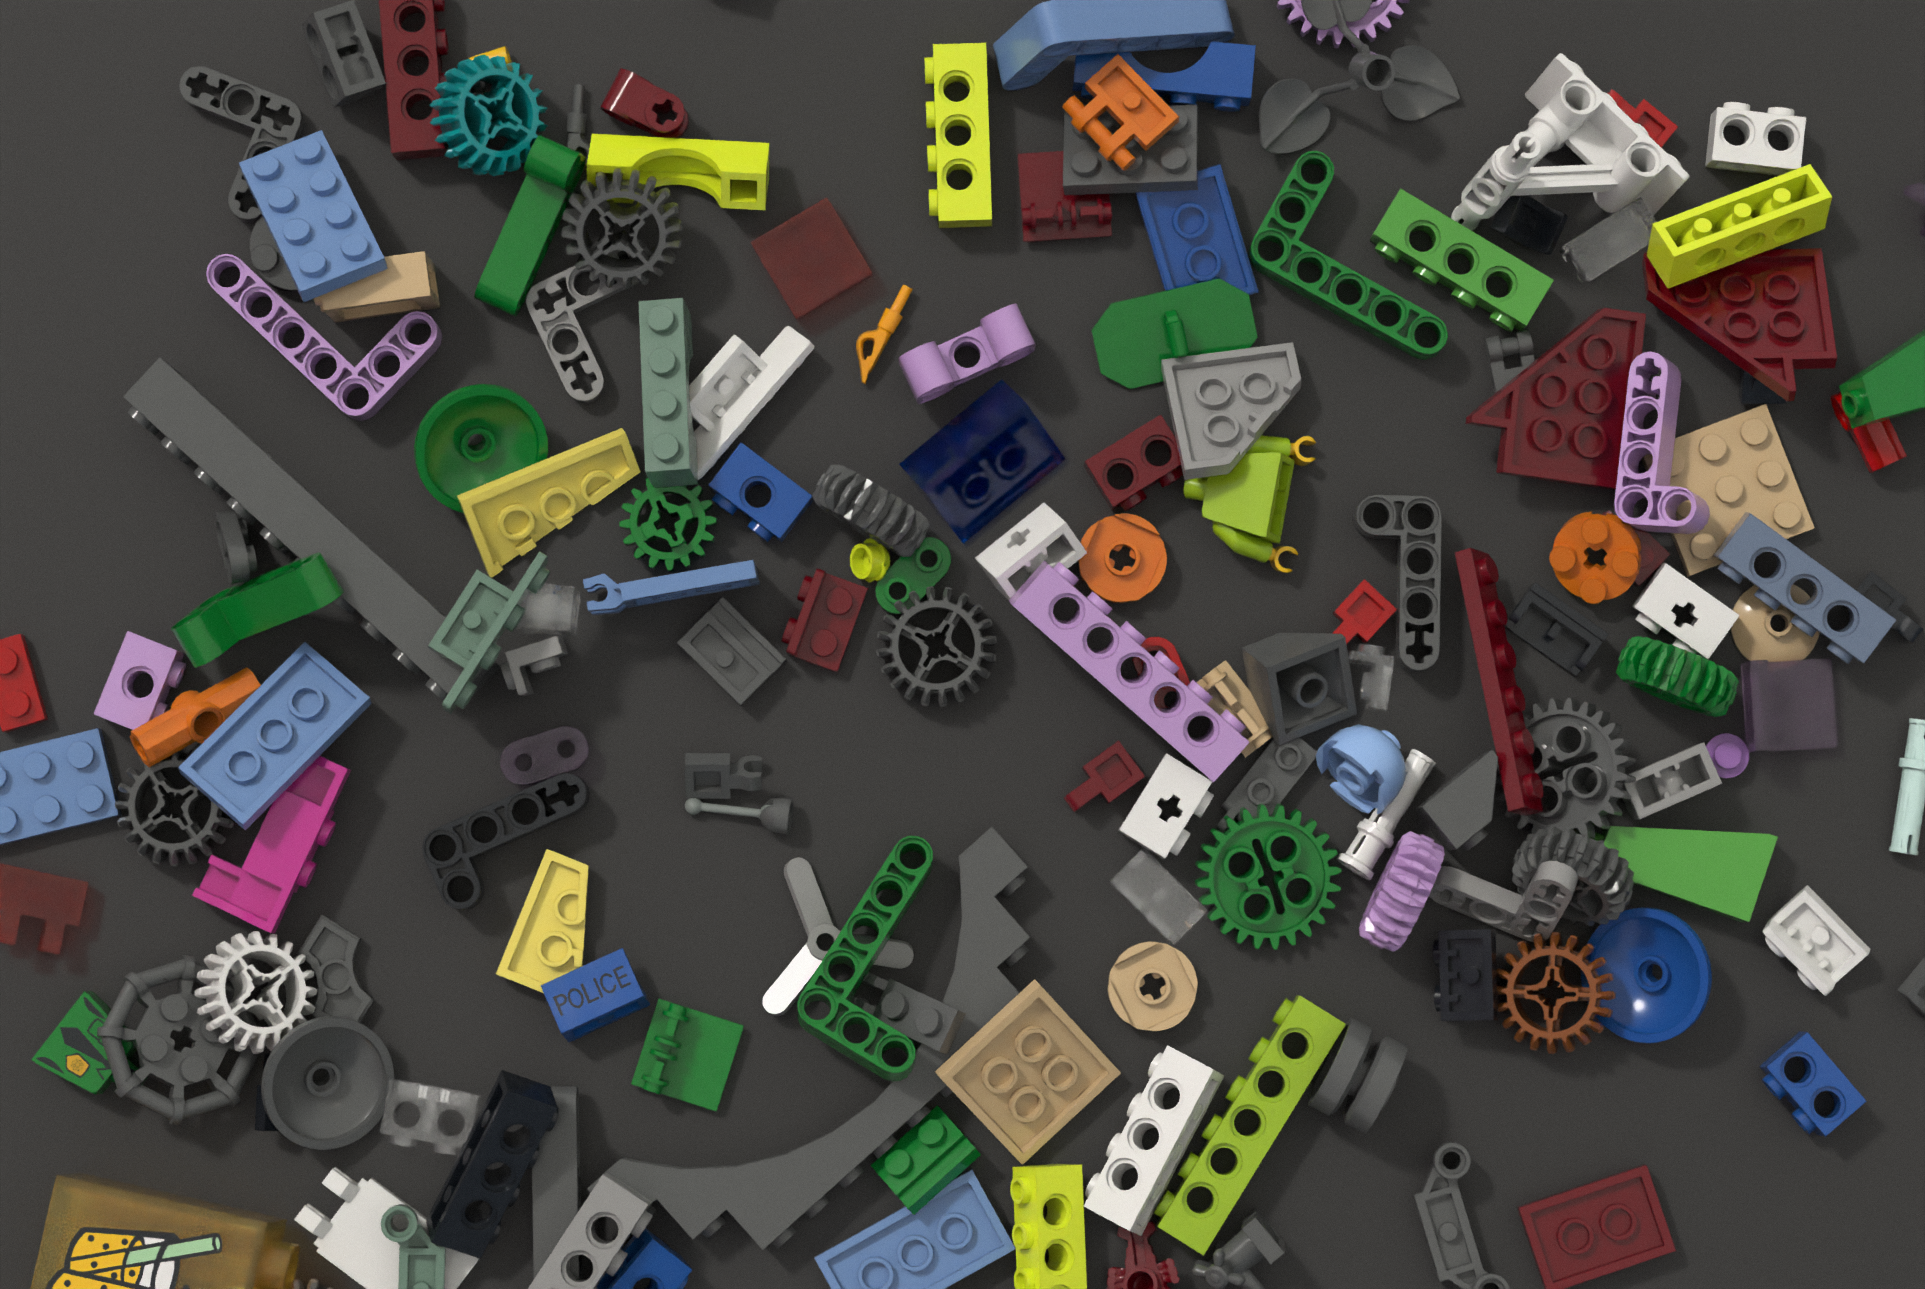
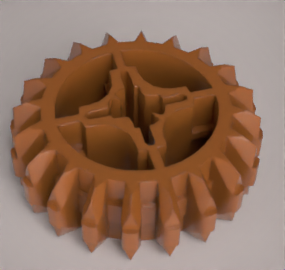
M1552 932L1550 946H1547L1542 934H1535L1533 939L1535 950H1532L1526 941H1520L1517 943V946L1523 955L1521 959L1511 952L1504 956L1506 962L1514 967L1512 971L1504 968L1497 969V976L1508 980L1507 986H1497V995H1507V1002L1498 1003V1012L1510 1009L1512 1014L1511 1017L1502 1022V1025L1505 1029L1514 1026L1516 1023L1521 1026L1514 1036L1517 1042L1524 1040L1529 1033L1532 1034L1531 1050H1538L1543 1039H1546L1549 1054L1557 1053L1558 1040H1562L1566 1052H1572L1575 1050L1573 1036L1576 1035L1583 1045H1588L1592 1040L1586 1031L1587 1027L1597 1033H1601L1605 1029L1603 1024L1595 1019L1597 1014L1603 1017H1611L1613 1014V1010L1602 1006L1601 1001L1602 999L1612 1000L1616 998V992L1611 990L1602 991V983L1613 981L1614 976L1612 973L1598 975L1596 969L1604 966L1607 960L1605 957H1600L1591 963L1587 959L1595 948L1591 943L1585 945L1580 952L1576 951L1579 943L1578 936L1571 935L1567 940L1566 946H1562L1561 933ZM1549 955L1548 966L1545 969L1542 981L1538 984H1520L1521 978L1529 965L1538 958ZM1563 957L1573 961L1581 968L1588 980L1589 987L1576 986L1565 977V966H1562ZM1554 979L1560 983L1558 988L1563 987L1565 992H1575L1576 995H1568L1557 999L1556 1006L1549 1003L1551 997L1546 999L1544 994L1533 993V990L1539 991L1552 986ZM1520 998L1535 1000L1542 1006L1546 1028L1539 1026L1528 1017L1521 1005ZM1571 1001H1589L1583 1017L1572 1027L1560 1030V1019H1563L1566 1005Z

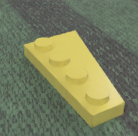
M620 428L457 495L488 576L493 578L503 570V565L519 554L522 557L537 546V541L555 528L560 530L573 521L572 516L589 504L595 505L639 474L640 469L627 434L623 428Z

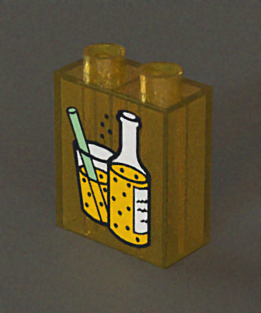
M84 1173L56 1175L30 1289H292L299 1263L300 1247L298 1244L282 1241L287 1219Z

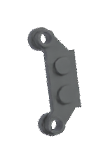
M1444 1143L1434 1152L1433 1164L1421 1192L1413 1194L1438 1281L1442 1282L1449 1279L1462 1289H1482L1485 1284L1490 1282L1495 1284L1496 1289H1510L1504 1278L1495 1273H1488L1483 1269L1457 1181L1470 1168L1471 1158L1469 1152L1458 1143ZM1448 1152H1454L1457 1156V1162L1452 1168H1446L1443 1164V1157Z

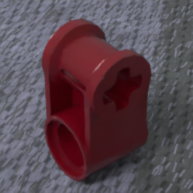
M620 68L600 107L603 112L614 119L630 126H636L656 137L679 138L686 132L689 124L688 114L677 96L653 85L645 78ZM672 109L676 119L674 121L667 119L662 125L658 114L660 112L667 114Z

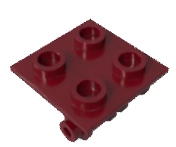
M1064 151L1018 154L1023 242L1112 237V211L1109 194L1064 195Z

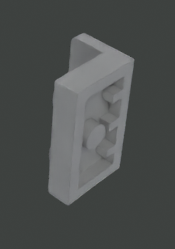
M555 636L505 652L508 662L502 663L501 669L508 689H517L519 696L534 694L526 668L530 667L532 673L536 674L561 666L559 657L568 655L564 639Z

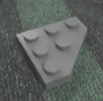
M1293 342L1161 360V372L1184 480L1229 474L1301 389V374Z

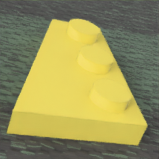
M546 849L496 972L497 975L543 993L541 985L583 966L589 865Z

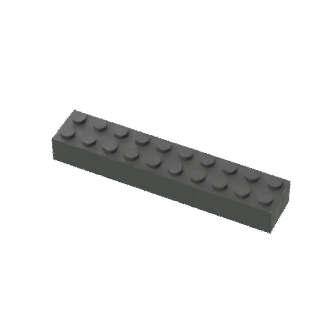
M159 357L123 396L132 405L127 413L152 434L156 435L160 430L165 435L160 443L186 465L193 460L198 465L193 473L209 488L215 490L219 495L224 490L227 491L232 497L226 503L252 525L257 520L265 527L259 533L277 550L285 555L291 550L298 556L295 561L320 552L344 591L334 602L351 615L357 610L364 617L359 622V625L383 645L390 640L397 647L392 655L416 675L421 670L430 677L425 685L444 701L463 669L429 649L428 645L447 616L182 374ZM496 661L488 671L481 667L472 681L477 686L474 695L501 667Z

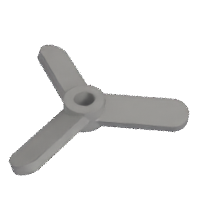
M800 857L786 863L784 876L808 938L804 947L763 997L764 1008L773 1016L784 1015L792 1007L828 951L818 948L817 938L822 934H827L831 936L834 943L841 932L832 923L811 865L807 860ZM853 933L854 939L861 944H870L877 939V936ZM889 939L873 965L898 969L906 968L913 961V948L906 941Z

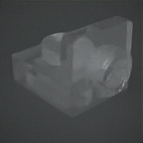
M1358 644V651L1350 650L1348 652L1349 662L1372 666L1371 673L1363 672L1360 698L1367 699L1366 710L1385 712L1388 709L1395 656L1384 655L1385 647Z

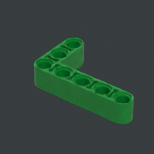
M1308 151L1302 154L1296 161L1253 238L1249 249V261L1252 266L1265 276L1414 358L1426 360L1435 357L1444 347L1448 338L1447 327L1440 318L1299 241L1334 175V165L1325 153ZM1308 164L1319 166L1324 172L1325 179L1319 184L1307 183L1301 175L1302 167ZM1290 202L1297 204L1303 211V218L1296 223L1286 222L1279 212L1281 205ZM1264 241L1275 242L1279 245L1282 256L1280 259L1272 262L1264 260L1258 253L1259 244ZM1304 262L1313 263L1319 268L1321 277L1314 283L1303 282L1297 274V267ZM1342 284L1353 285L1359 292V301L1352 305L1343 304L1336 296V288ZM1381 305L1393 307L1398 314L1397 324L1393 326L1381 325L1375 317L1376 308ZM1426 326L1435 331L1437 335L1436 346L1424 348L1417 344L1414 337L1415 329Z
M907 836L894 846L797 1002L798 1021L806 1032L891 1082L901 1081L912 1073L915 1065V1047L912 1041L906 1035L850 1001L931 873L933 850L930 844L919 836ZM917 852L923 856L925 863L917 869H909L901 863L900 858L905 853ZM884 889H893L900 894L901 901L897 905L887 907L882 905L876 897ZM861 926H869L877 932L878 937L870 944H861L854 939L853 933ZM844 963L853 969L854 975L848 981L838 982L830 977L829 971L834 965ZM821 1001L829 1006L830 1013L824 1019L814 1020L806 1015L805 1009L810 1003ZM859 1024L867 1029L869 1036L861 1043H851L844 1037L843 1033L848 1026ZM890 1048H899L906 1053L908 1059L899 1067H891L883 1061L882 1055Z

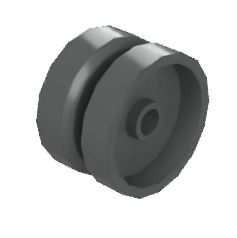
M1350 1018L1338 1036L1321 1069L1307 1105L1330 1116L1339 1109L1348 1094L1350 1096L1343 1112V1122L1366 1134L1380 1111L1387 1104L1396 1086L1409 1046L1386 1036L1379 1040L1370 1056L1367 1057L1366 1055L1373 1039V1030L1371 1027Z

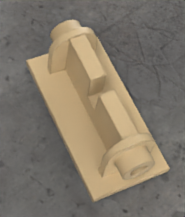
M1226 660L1196 682L1213 697L1208 703L1211 708L1219 715L1227 709L1246 726L1241 732L1250 742L1241 752L1245 758L1273 737L1250 690Z

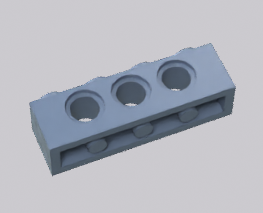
M1744 513L1714 554L1715 557L1722 561L1717 568L1738 584L1744 578L1759 588L1754 594L1755 597L1775 611L1782 605L1795 614L1790 621L1792 624L1810 637H1813L1817 631L1831 641L1827 649L1847 664L1853 658L1865 663L1896 621L1887 612L1751 513ZM1763 552H1771L1777 560L1776 570L1767 577H1760L1754 569L1756 557ZM1806 578L1813 586V594L1807 602L1798 604L1791 597V586L1798 579ZM1843 605L1849 612V622L1844 628L1833 630L1827 623V614L1834 606Z

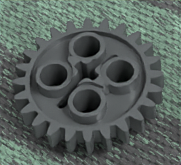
M1551 698L1548 710L1544 705L1535 703L1533 704L1534 718L1523 714L1525 727L1530 732L1534 741V752L1540 749L1542 753V763L1535 772L1539 775L1540 779H1544L1542 781L1544 794L1540 798L1543 812L1525 816L1508 812L1507 809L1506 817L1512 819L1521 817L1517 825L1519 830L1528 832L1532 829V834H1536L1538 829L1550 831L1552 827H1557L1563 832L1573 829L1577 834L1586 835L1588 833L1589 838L1594 839V825L1607 830L1611 828L1606 817L1608 813L1622 816L1623 812L1616 802L1618 798L1631 800L1632 796L1622 788L1624 783L1636 781V777L1625 773V767L1636 763V759L1623 756L1622 752L1632 743L1627 739H1616L1621 733L1623 726L1614 722L1608 724L1611 716L1609 712L1599 710L1595 713V704L1584 702L1580 707L1579 700L1567 698L1564 705L1561 700ZM1579 731L1581 734V744L1576 751L1572 752L1569 744L1570 738L1575 732ZM1597 752L1598 758L1596 760L1584 763V761L1590 759ZM1564 763L1574 766L1565 769ZM1595 772L1598 780L1597 786L1592 792L1588 793L1585 786L1586 779L1589 774ZM1563 773L1564 779L1557 778V777H1553V776H1557V775ZM1501 776L1496 777L1495 784L1503 786ZM1555 790L1558 794V803L1552 811H1549L1546 803L1547 797ZM1504 792L1497 797L1498 802L1506 803Z

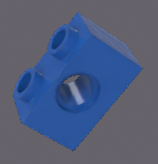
M743 443L738 445L709 484L710 489L716 493L711 500L732 516L739 510L751 519L747 527L766 542L775 537L782 543L814 501L811 494ZM755 485L768 487L771 491L769 503L760 508L750 506L746 501V495L751 487Z
M645 1228L639 1238L633 1236L622 1249L628 1255L616 1274L612 1277L605 1273L596 1288L633 1289L638 1280L650 1278V1283L646 1289H683L687 1284L688 1275L692 1269L681 1255Z

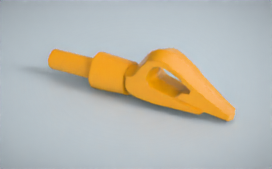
M904 284L891 308H885L877 329L863 332L857 339L856 350L861 380L865 385L869 373L872 372L890 336L895 332L903 318L900 313L913 290ZM867 340H872L874 342L872 354L864 359L863 344Z

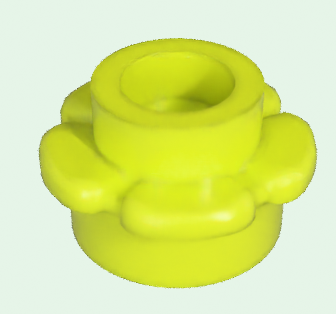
M868 538L863 543L855 545L850 554V567L853 574L857 578L865 579L868 582L880 581L884 578L890 566V555L887 549L872 538Z

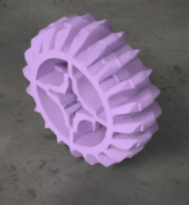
M1412 831L1401 837L1367 903L1368 905L1359 927V933L1362 938L1370 941V944L1380 949L1385 948L1392 952L1402 947L1411 933L1414 924L1417 922L1441 869L1445 855L1443 846L1435 843L1434 839L1426 835H1418Z

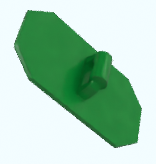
M1220 278L1111 303L1091 330L1100 373L1129 389L1163 382L1161 372L1162 359L1250 348L1258 338L1249 294Z

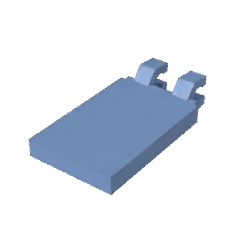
M754 560L619 584L615 583L604 573L583 579V585L588 593H596L600 589H607L608 595L605 600L601 602L587 601L588 611L592 615L620 613L627 607L631 608L760 585Z

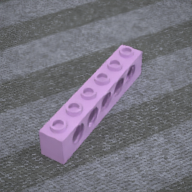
M1044 560L1011 597L1009 602L1212 782H1215L1250 743L1241 734L1246 726L1227 709L1219 715L1211 708L1208 703L1213 697L1194 680L1186 686L1174 675L1179 670V667L1160 650L1155 656H1152L1141 646L1146 638L1130 623L1125 621L1121 627L1118 626L1107 616L1112 611V608L1096 593L1092 591L1088 597L1084 596L1074 587L1079 579L1062 563L1058 562L1053 568ZM1064 597L1074 599L1077 604L1074 616L1068 620L1056 619L1053 614L1055 603ZM1104 627L1110 632V641L1107 646L1100 650L1089 648L1087 645L1089 632L1094 628ZM1129 657H1139L1144 664L1142 673L1134 679L1123 678L1120 672L1122 663ZM1165 686L1174 687L1177 692L1175 703L1164 709L1156 707L1154 703L1156 692ZM1196 716H1206L1210 721L1208 732L1199 738L1189 736L1187 731L1189 722Z

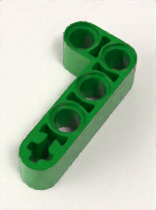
M542 135L536 138L524 165V172L527 175L481 275L474 299L513 316H517L561 222L564 210H566L569 204L570 196L574 193L583 172L586 158L582 153Z
M318 552L252 578L249 582H242L213 595L171 628V631L193 667L197 668L214 660L239 640L314 612L336 600L344 591L324 557Z

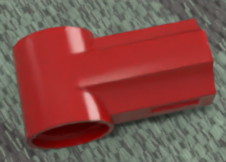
M1841 391L1831 395L1830 399L1835 415L1845 431H1850L1869 473L1907 456L1890 419L1852 429L1849 418L1842 408Z

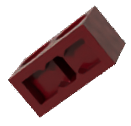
M1161 414L1084 462L1086 471L1111 511L1121 506L1126 512L1147 499L1144 491L1159 482L1161 487L1165 488L1183 477L1176 438ZM1152 444L1164 445L1170 453L1169 462L1163 466L1150 464L1145 457L1146 448ZM1115 467H1123L1131 473L1132 484L1126 489L1117 490L1108 483L1107 473Z

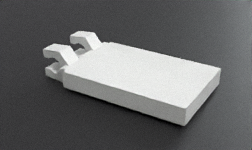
M337 1167L332 1168L322 1184L346 1201L332 1219L307 1203L294 1220L312 1234L318 1236L313 1243L319 1247L316 1252L364 1288L398 1289L400 1245L398 1242L389 1240L381 1230L382 1216L394 1205H407L415 1211L418 1221L429 1233L426 1224L427 1218L374 1178H371L369 1181L362 1178L357 1183ZM397 1214L393 1217L395 1227L398 1229L408 1227L409 1221L406 1216ZM446 1248L445 1289H458L480 1258Z

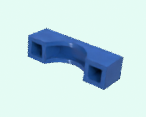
M1211 42L1205 54L1197 63L1185 70L1173 73L1151 70L1140 64L1130 52L1076 55L1072 91H1081V97L1094 99L1085 89V82L1119 54L1162 99H1170V105L1172 106L1196 105V102L1214 103V109L1236 112L1240 111L1241 106H1249L1251 100L1256 45Z

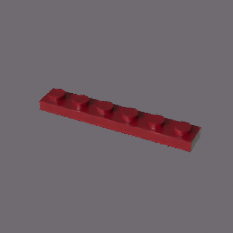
M1473 548L1455 552L1494 746L1498 756L1508 812L1529 816L1543 812L1540 798L1543 797L1544 790L1542 781L1534 770L1531 756L1535 749L1534 741L1530 732L1525 727L1522 713L1525 710V698L1521 689L1516 684L1513 670L1516 667V655L1512 646L1507 641L1504 627L1507 624L1508 618L1506 609L1498 598L1496 582L1499 579L1498 569L1488 553Z

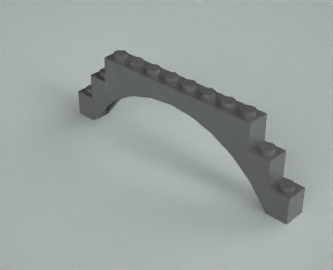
M993 827L988 829L958 856L962 922L954 972L942 1003L966 1013L947 1055L921 1043L915 1053L913 1071L907 1078L891 1082L874 1102L834 1131L787 1153L739 1165L680 1167L622 1157L606 1172H609L651 1200L652 1203L658 1200L692 1240L700 1233L708 1239L727 1222L721 1214L728 1210L762 1250L770 1243L777 1250L797 1232L791 1225L805 1213L809 1219L813 1218L830 1202L825 1196L828 1191L837 1183L845 1189L864 1172L858 1164L871 1153L877 1159L880 1158L897 1142L896 1138L892 1135L904 1123L912 1129L931 1112L926 1103L938 1093L946 1098L953 1092L935 1071L1019 994L1017 989L997 967L1004 962L1010 968L1029 951L1024 943L1030 936L999 903L995 896L1002 892L1006 897H1009L1027 880L1021 873L1028 866ZM601 1176L587 1188V1190L590 1193L592 1192L593 1188L595 1187ZM652 1203L647 1209V1212L651 1215L657 1212Z

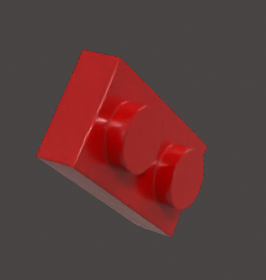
M21 633L0 639V727L2 732L6 733L48 720L26 640Z

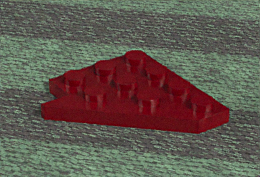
M1822 248L1771 249L1669 289L1651 264L1647 253H1644L1642 267L1646 300L1786 401H1794L1795 399L1794 369L1835 368L1837 353Z
M1605 307L1598 309L1466 417L1465 424L1501 429L1496 473L1616 490L1629 370L1633 360L1642 354L1646 314Z

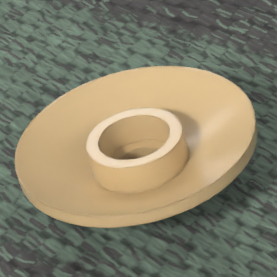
M1794 584L1791 586L1790 594L1794 602L1801 604L1810 599V596L1804 590ZM1755 585L1750 587L1739 597L1733 607V611L1740 615L1730 628L1733 642L1738 651L1748 661L1762 668L1784 669L1798 664L1813 650L1818 640L1819 632L1817 631L1813 637H1810L1790 622L1795 614L1782 605L1776 611L1754 596L1759 588ZM1774 615H1779L1785 620V628L1782 632H1776L1771 628L1770 621Z

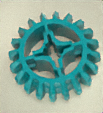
M486 55L476 56L473 60H462L457 64V69H450L444 74L446 82L439 83L434 88L441 98L433 100L429 106L439 111V117L433 118L430 124L436 127L440 126L442 134H439L435 141L448 143L449 147L445 156L449 158L459 156L458 168L468 169L472 167L473 174L479 176L487 173L492 176L503 175L505 171H516L521 167V163L526 162L529 151L538 137L536 133L545 131L548 125L539 120V114L545 113L548 108L543 105L538 106L536 98L540 96L543 90L538 88L530 89L529 84L533 75L526 73L519 76V63L512 62L506 64L505 57L495 56L490 59ZM477 81L492 84L490 91L485 92L483 95H474L469 92ZM495 136H504L509 140L499 151L485 147L488 140L494 139Z

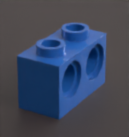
M1799 1031L1759 1066L1766 1074L1762 1079L1764 1085L1778 1100L1784 1096L1796 1109L1791 1116L1807 1134L1815 1131L1817 1135L1827 1136L1867 1102L1808 1032ZM1796 1056L1804 1063L1805 1072L1800 1080L1791 1082L1785 1076L1784 1066L1791 1057ZM1827 1091L1834 1099V1108L1830 1114L1821 1117L1814 1109V1099L1820 1092Z

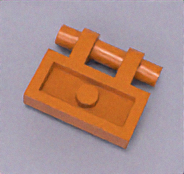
M1119 54L1085 82V89L1094 97L1093 100L1085 106L1074 95L1062 106L1072 117L1071 124L1080 133L1086 132L1100 146L1098 152L1107 161L1113 160L1123 171L1127 170L1136 160L1125 148L1129 142L1134 139L1147 151L1179 122V116ZM1105 111L1121 125L1114 134L1098 120L1099 116Z

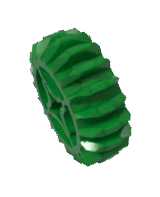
M1641 636L1632 637L1628 640L1626 647L1622 649L1618 659L1619 665L1616 673L1623 682L1641 690V692L1696 713L1713 717L1726 715L1729 706L1733 704L1737 694L1735 691L1739 681L1733 672L1716 664L1714 661L1659 640H1653L1648 637L1643 638Z

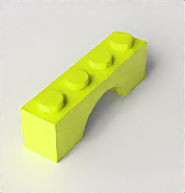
M592 134L587 160V181L597 187L595 178L599 172H603L609 182L613 181V172L616 168L622 170L623 180H630L632 171L637 169L640 171L638 182L644 185L650 176H654L657 179L655 188L666 185L691 186L709 193L716 199L721 208L766 210L770 143ZM612 198L607 200H613L615 203L634 202V200L629 198Z

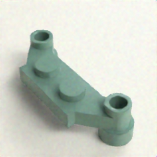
M403 1204L390 1207L382 1216L381 1230L386 1238L393 1242H398L400 1245L398 1289H445L446 1247L431 1243L429 1233L418 1221L417 1214L412 1208ZM397 1214L406 1216L409 1221L408 1227L398 1229L393 1224V1217Z

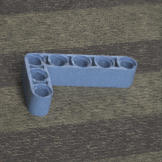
M1050 0L1040 3L1029 10L993 44V49L1003 89L1020 90L1040 82L1071 55L1208 47L1211 42H1227L1235 34L1226 0Z

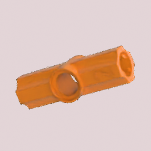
M246 667L201 693L193 690L181 693L173 701L170 710L131 731L129 737L134 749L139 754L142 762L151 767L194 742L202 744L261 684L254 673Z

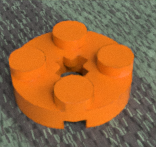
M1584 512L1572 517L1560 529L1554 540L1549 560L1557 579L1569 592L1581 597L1587 603L1596 604L1603 600L1616 598L1631 587L1640 571V552L1642 549L1640 539L1631 525L1618 518L1617 515ZM1590 547L1594 551H1598L1601 548L1607 553L1603 559L1605 565L1600 566L1597 563H1590L1587 559L1589 554L1586 549Z
M1121 513L1105 517L1091 525L1080 542L1087 551V554L1078 560L1080 577L1086 583L1089 590L1096 593L1103 600L1120 604L1139 601L1158 586L1165 573L1167 555L1164 542L1156 528L1150 522L1137 515ZM1125 546L1131 549L1129 557L1134 559L1135 563L1132 567L1124 566L1122 571L1113 568L1115 561L1109 558L1112 550L1119 552Z

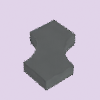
M321 915L298 952L299 955L303 954L306 956V961L311 965L317 978L318 998L312 1015L316 1018L340 1016L361 1023L375 1002L362 988L355 971V954L362 938L325 915Z

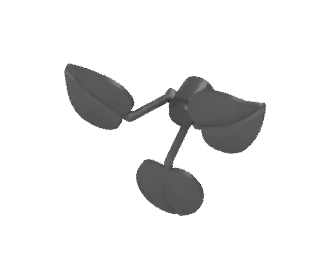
M1301 0L1304 15L1313 27L1326 30L1338 24L1340 32L1357 48L1358 53L1352 58L1349 65L1351 79L1346 82L1318 88L1313 93L1309 86L1299 79L1290 78L1274 83L1264 94L1259 108L1260 145L1267 152L1284 154L1301 150L1316 142L1328 128L1331 118L1328 107L1318 100L1324 95L1349 89L1356 90L1359 86L1380 91L1382 103L1387 111L1396 118L1410 121L1424 118L1444 106L1457 102L1460 99L1459 92L1446 66L1429 50L1416 45H1406L1397 48L1389 58L1385 55L1371 52L1369 46L1364 44L1348 28L1346 21L1355 22L1364 17L1373 0Z

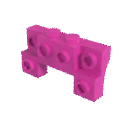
M319 756L272 803L243 866H237L216 855H211L208 861L210 866L200 887L195 888L192 896L269 933H275L293 893H297L299 886L306 888L314 875L317 863L312 861L313 856L319 845L325 847L334 832L336 822L331 821L335 812L333 808L351 770Z

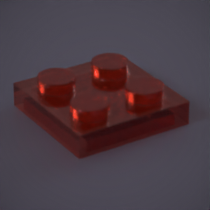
M827 197L750 242L796 321L873 276L872 271Z

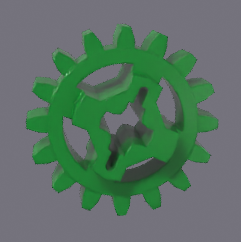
M649 478L645 479L648 490L642 493L640 490L633 488L631 493L636 499L635 504L623 503L622 509L630 514V519L620 521L619 526L622 529L631 530V534L623 540L626 546L637 544L638 548L633 555L634 558L638 561L646 555L650 556L649 567L655 570L660 561H665L668 572H673L675 561L681 560L686 568L691 567L689 556L695 553L703 558L706 554L700 546L703 541L714 542L715 537L706 531L707 527L717 524L716 517L706 516L705 514L706 511L714 506L712 501L704 500L700 502L698 500L703 492V488L700 485L694 487L691 491L687 489L688 485L654 488ZM664 494L682 496L690 503L682 506L674 505L667 502ZM650 502L653 508L647 522L639 526L641 511ZM660 505L663 506L664 510L672 518L680 516V520L675 523L677 541H674L672 535L668 534L664 528L657 530V526L662 523ZM698 519L697 532L693 540L687 545L684 536L688 525L696 522ZM658 539L669 543L673 552L657 551L646 543Z

